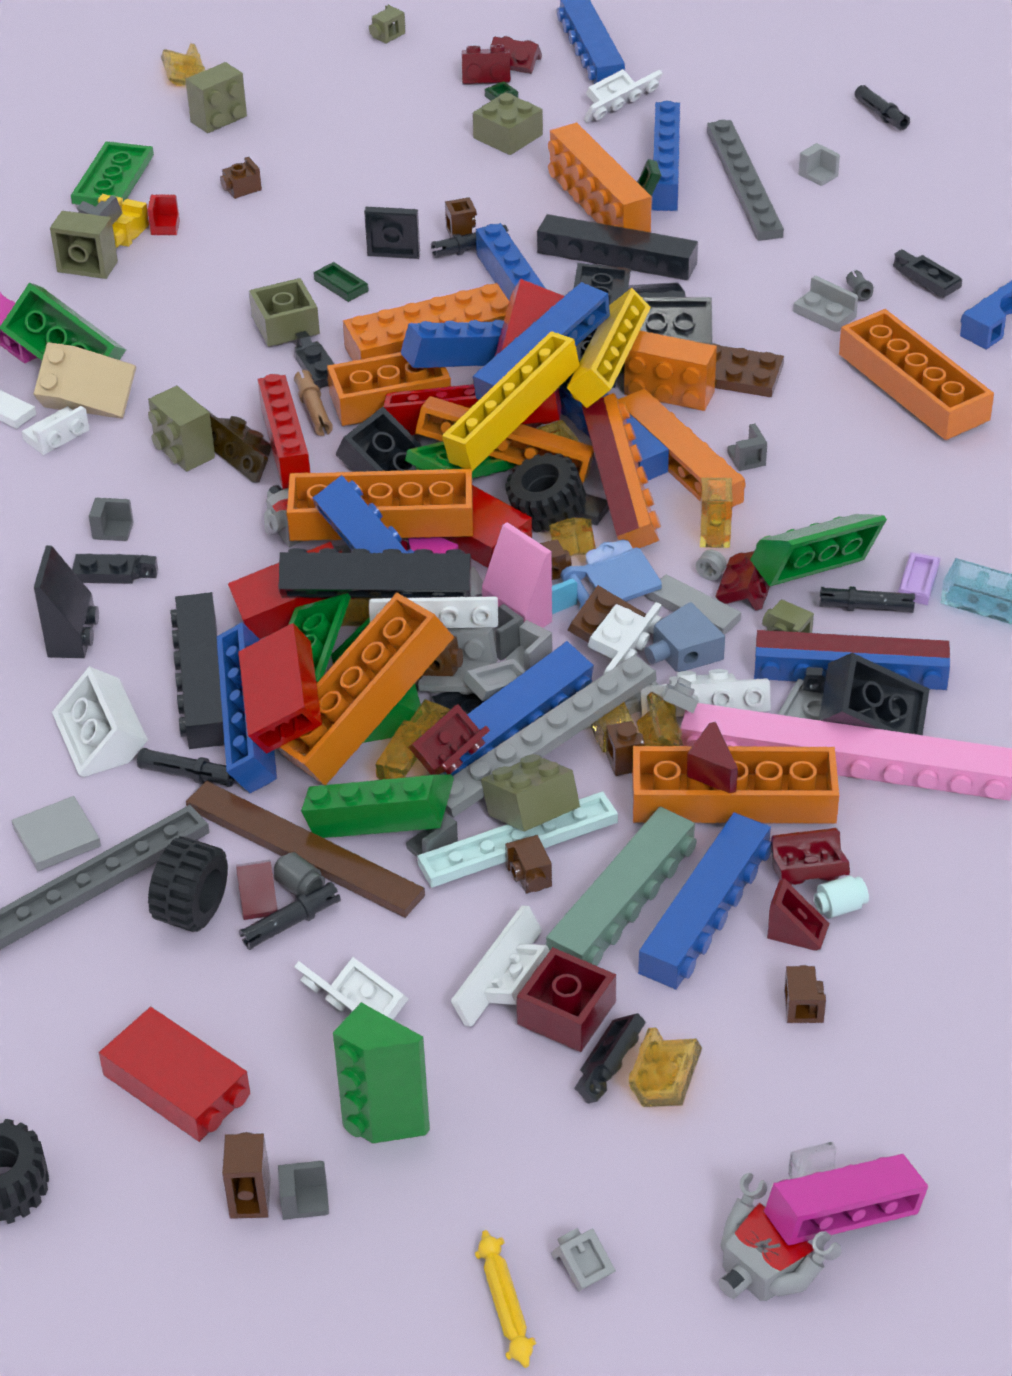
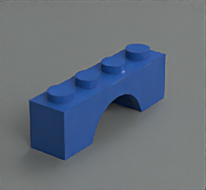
M1012 280L963 313L960 320V337L986 350L1003 339L1006 316L1012 314Z

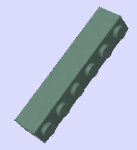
M659 807L546 936V945L549 950L554 947L597 966L605 950L610 945H615L618 942L629 922L633 923L638 918L644 904L656 897L660 885L666 878L670 879L673 877L682 859L685 856L689 857L693 853L697 843L696 838H694L695 823L663 807Z

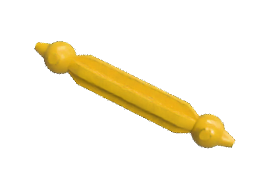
M487 1230L482 1231V1238L475 1256L477 1259H485L484 1271L504 1336L511 1341L509 1351L505 1355L508 1360L515 1359L524 1368L529 1367L533 1346L537 1343L533 1337L530 1339L525 1337L527 1326L507 1262L500 1255L501 1246L505 1244V1241L502 1237L497 1239L491 1236Z

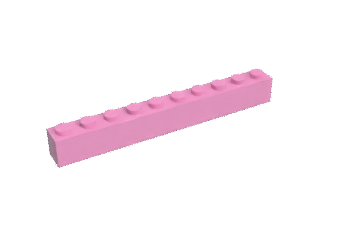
M702 703L697 704L694 713L685 710L680 728V746H693L707 725L711 722H716L727 746L835 747L837 774L839 776L1011 800L1012 748Z

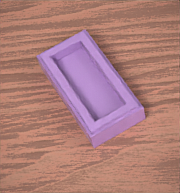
M910 552L898 593H915V600L913 602L928 605L941 558Z

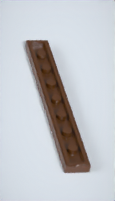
M206 781L186 800V805H191L200 816L280 856L295 852L318 868L324 878L404 918L425 897L424 887L211 782Z

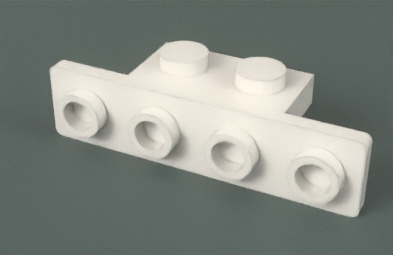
M623 69L588 87L586 94L594 104L590 106L584 117L585 122L588 123L594 119L598 121L609 111L619 110L625 103L636 101L646 92L652 93L659 86V80L663 73L658 70L634 82Z
M497 597L407 598L434 613L446 628L498 626ZM391 598L369 600L370 622Z
M655 602L645 617L618 604L613 607L590 637L588 643L589 648L613 659L605 669L604 674L634 654L637 655V650H644L650 633L653 634L654 625L662 620V617L658 616L662 604Z
M725 669L710 670L708 675H696L694 671H681L677 673V676L669 677V684L672 686L676 685L679 677L692 682L691 688L695 690L693 695L698 697V703L757 712H766L771 709L770 681L766 678L736 680L733 673H728V670ZM667 684L648 685L640 691L641 715L644 719L684 716L685 709L663 700L662 694Z
M522 905L452 998L451 1002L465 1026H473L489 1003L517 1005V995L550 950L547 945L533 944L542 929L529 906Z
M354 957L351 958L332 985L298 961L294 966L304 974L300 981L316 993L320 988L327 991L329 994L325 1000L341 1012L345 1007L353 1011L362 1002L385 1016L394 1019L409 999Z

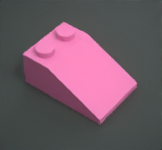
M508 522L502 526L482 584V597H497L498 607L505 604L520 615L524 622L528 620L542 628L552 622L551 551Z

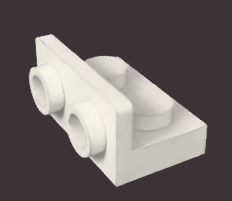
M67 406L23 430V440L42 455H45L89 431L86 409L80 406L72 410Z

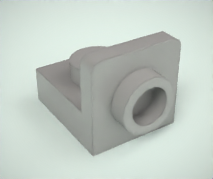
M578 1228L566 1233L557 1239L560 1246L551 1252L554 1260L559 1257L561 1258L578 1292L616 1271L593 1228L583 1234L580 1233Z

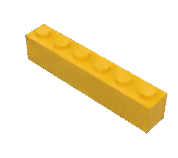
M633 288L609 305L610 316L597 327L579 363L580 367L574 372L567 386L573 398L580 401L586 408L612 389L651 308Z
M551 331L442 435L449 463L464 469H472L473 471L580 367L574 339Z

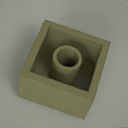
M227 62L185 79L190 121L207 134L247 116L243 73Z
M505 92L472 112L473 138L508 155H512L543 135V109L510 93Z
M63 210L60 212L50 227L57 272L107 279L118 262L111 217Z
M301 278L249 290L251 316L268 347L297 340L295 333L306 331L310 336L320 334L318 307Z
M178 385L148 399L150 409L148 417L153 429L151 438L158 450H162L174 464H178L186 472L215 458L209 411Z
M536 754L527 755L521 758L519 763L510 767L496 768L492 771L491 775L481 779L489 816L523 832L580 807L573 770Z

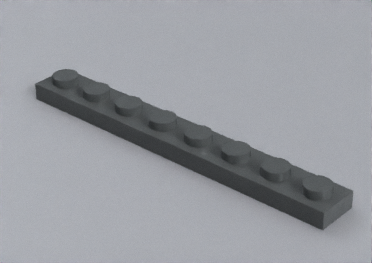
M717 120L716 122L707 123V133L757 240L783 238L784 228L732 120Z
M188 805L1 908L0 950L157 863L164 849L173 839L184 836L198 840L209 834L208 823L191 805Z

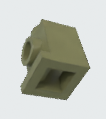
M389 4L385 6V10L371 16L372 24L369 25V32L373 38L385 44L406 33L405 12Z
M781 599L773 609L770 608L766 611L762 625L767 627L768 631L812 633L814 613Z

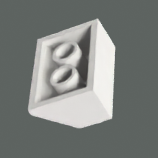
M90 666L52 711L77 772L82 777L128 764L148 741L120 679Z

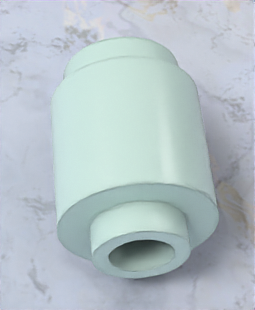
M846 876L818 885L817 893L814 894V903L817 911L820 914L824 913L829 919L859 910L863 904L869 901L867 886L859 876L855 878Z

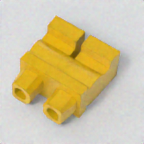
M102 194L98 198V203L100 201L105 202L111 195ZM117 197L122 215L112 225L116 248L119 245L129 247L132 244V239L137 238L149 226L147 203L125 199L123 202V198Z

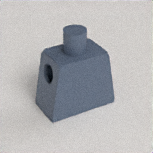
M689 602L654 625L653 644L645 647V656L652 665L665 660L675 671H687L723 660L725 635L692 602Z

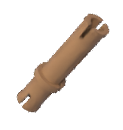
M302 370L304 378L301 377L298 371L294 376V381L299 389L298 396L308 410L316 434L325 436L323 427H325L327 434H330L333 430V425L321 401L319 387L314 384L309 371Z

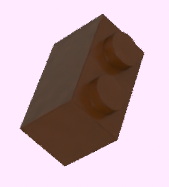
M243 1132L239 1134H225L222 1175L230 1219L269 1218L271 1178L264 1133L253 1134Z

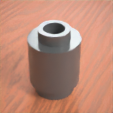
M295 852L281 856L275 863V881L296 896L300 894L307 895L325 885V878L321 875V871Z

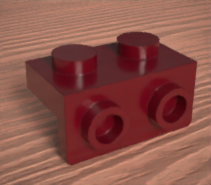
M507 36L502 38L493 37L491 45H504L505 48H509L510 70L532 74L536 60H541L542 58L538 44L530 40H514Z
M491 45L490 49H481V46H467L466 50H461L463 83L511 82L509 48H505L504 45Z
M754 551L741 552L730 557L715 595L718 601L728 604L748 598L755 611L763 608L770 586L750 561Z
M457 704L408 748L431 775H439L442 772L451 774L463 764L460 759L462 755L466 752L472 755L486 743L482 737L490 729L486 725L479 729Z
M837 828L779 834L771 837L772 867L780 880L785 878L791 885H798L810 879L819 878L831 881L838 879L839 876L850 875L849 861L841 850L840 831Z

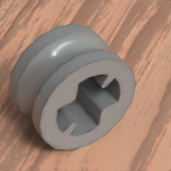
M709 549L702 553L695 565L701 577L707 580H716L725 570L727 562L720 552Z

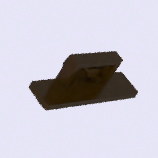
M209 411L214 452L253 483H259L268 462L267 456L271 452V444L263 438L264 435L249 428L244 419L237 416H231L230 419L217 418Z

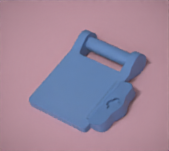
M624 539L617 542L602 543L598 548L586 553L587 565L569 566L560 573V578L563 582L572 578L577 582V599L581 604L580 609L590 597L581 582L586 576L594 589L599 585L624 601H629L662 588L661 580L641 549L632 548L631 544Z

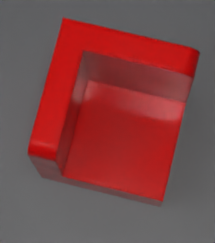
M151 194L148 204L151 235H177L180 217L176 195Z

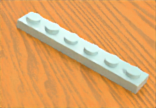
M602 791L579 799V808L525 832L507 824L417 855L418 866L431 888L506 862L505 843L538 835L543 847L547 848L618 823V813Z

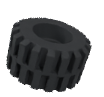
M545 453L542 456L539 454L535 455L532 459L522 461V464L516 466L513 469L514 473L509 474L507 478L508 483L505 484V490L511 506L532 517V528L536 532H541L544 529L548 532L553 531V528L564 527L565 523H571L575 520V515H580L583 510L582 506L586 504V491L575 464L572 463V460L569 457L564 458L563 454L557 453L552 455V453Z
M184 836L173 839L159 857L150 880L148 903L152 918L191 932L201 931L216 913L225 892L228 876V860L225 851L219 847Z
M5 1119L3 1123H0V1167H11V1169L0 1175V1221H6L7 1224L15 1222V1217L21 1215L24 1218L30 1214L29 1209L31 1207L37 1208L41 1204V1196L46 1195L48 1191L49 1172L41 1141L38 1140L37 1134L33 1130L28 1131L27 1125L21 1122L15 1126L13 1120Z

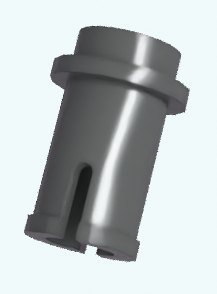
M854 270L857 277L854 276L852 271L849 272L846 276V282L852 288L853 293L858 295V300L865 301L870 299L874 291L873 284L866 280L859 270Z

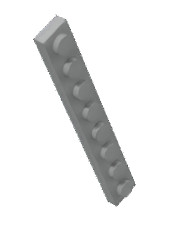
M634 654L455 774L445 811L454 818L485 797L481 783L482 778L491 775L492 771L496 768L510 767L519 763L520 759L527 755L536 754L544 757L656 681V670Z

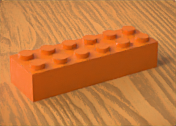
M577 122L550 130V141L548 142V150L550 152L549 174L573 197L574 201L579 203L597 223L651 232L652 196Z
M495 283L470 290H461L450 295L433 297L417 303H408L392 309H383L379 312L363 316H355L351 319L343 320L345 349L352 361L401 352L409 323H421L422 321L432 323H445L446 321L470 322L471 320L480 322L504 321L509 300L499 285Z
M887 309L880 310L841 327L839 355L943 439L948 440L991 420L994 392Z
M472 469L290 474L287 505L290 541L342 539L315 508L313 501L315 495L341 475L348 483L353 480L363 492L361 498L367 505L373 503L383 516L380 519L387 528L392 526L401 538L473 536Z
M396 593L317 683L322 725L277 749L288 761L321 784L327 785L406 692L423 675L426 669L444 651L454 636L434 613Z
M633 746V823H646L659 807H663L694 823H727L735 812L760 823L837 824L840 795L835 747L728 746L738 768L736 792L727 793L687 777V754L692 746Z

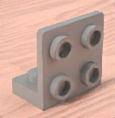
M492 627L447 628L453 636H457L458 648H461L463 651V664L458 668L454 676H423L418 682L419 691H430L435 694L443 692L473 694L474 692L465 684L463 678L467 670L497 663Z

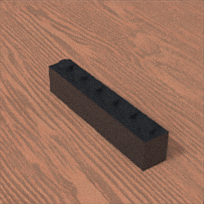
M547 214L537 230V253L605 266L631 268L632 271L688 281L697 265L698 241Z
M292 548L288 552H280L278 589L282 598H332L346 593L351 598H392L396 593L406 598L471 597V556L459 549H450L446 553H433L432 550L417 549L414 553H401L398 549H385L383 553H370L367 549H353L351 553H338L336 549L325 548L321 549L319 553L307 552V550L301 548Z
M213 593L175 596L176 609H171L170 614L172 628H178V630H172L174 649H179V651L173 653L175 670H181V673H175L177 692H183V695H177L179 714H185V717L179 718L181 737L187 736L189 749L222 746L225 744Z

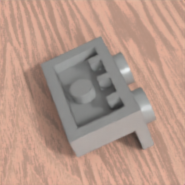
M814 276L811 278L810 291L794 302L793 312L838 332L842 326L849 324L856 318L858 295L818 276Z

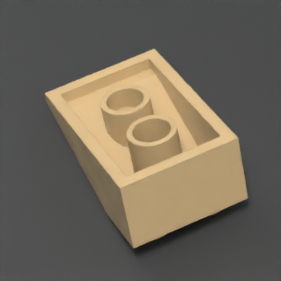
M47 342L33 394L44 408L61 410L68 406L74 410L82 406L86 409L87 414L123 419L136 366L79 347Z

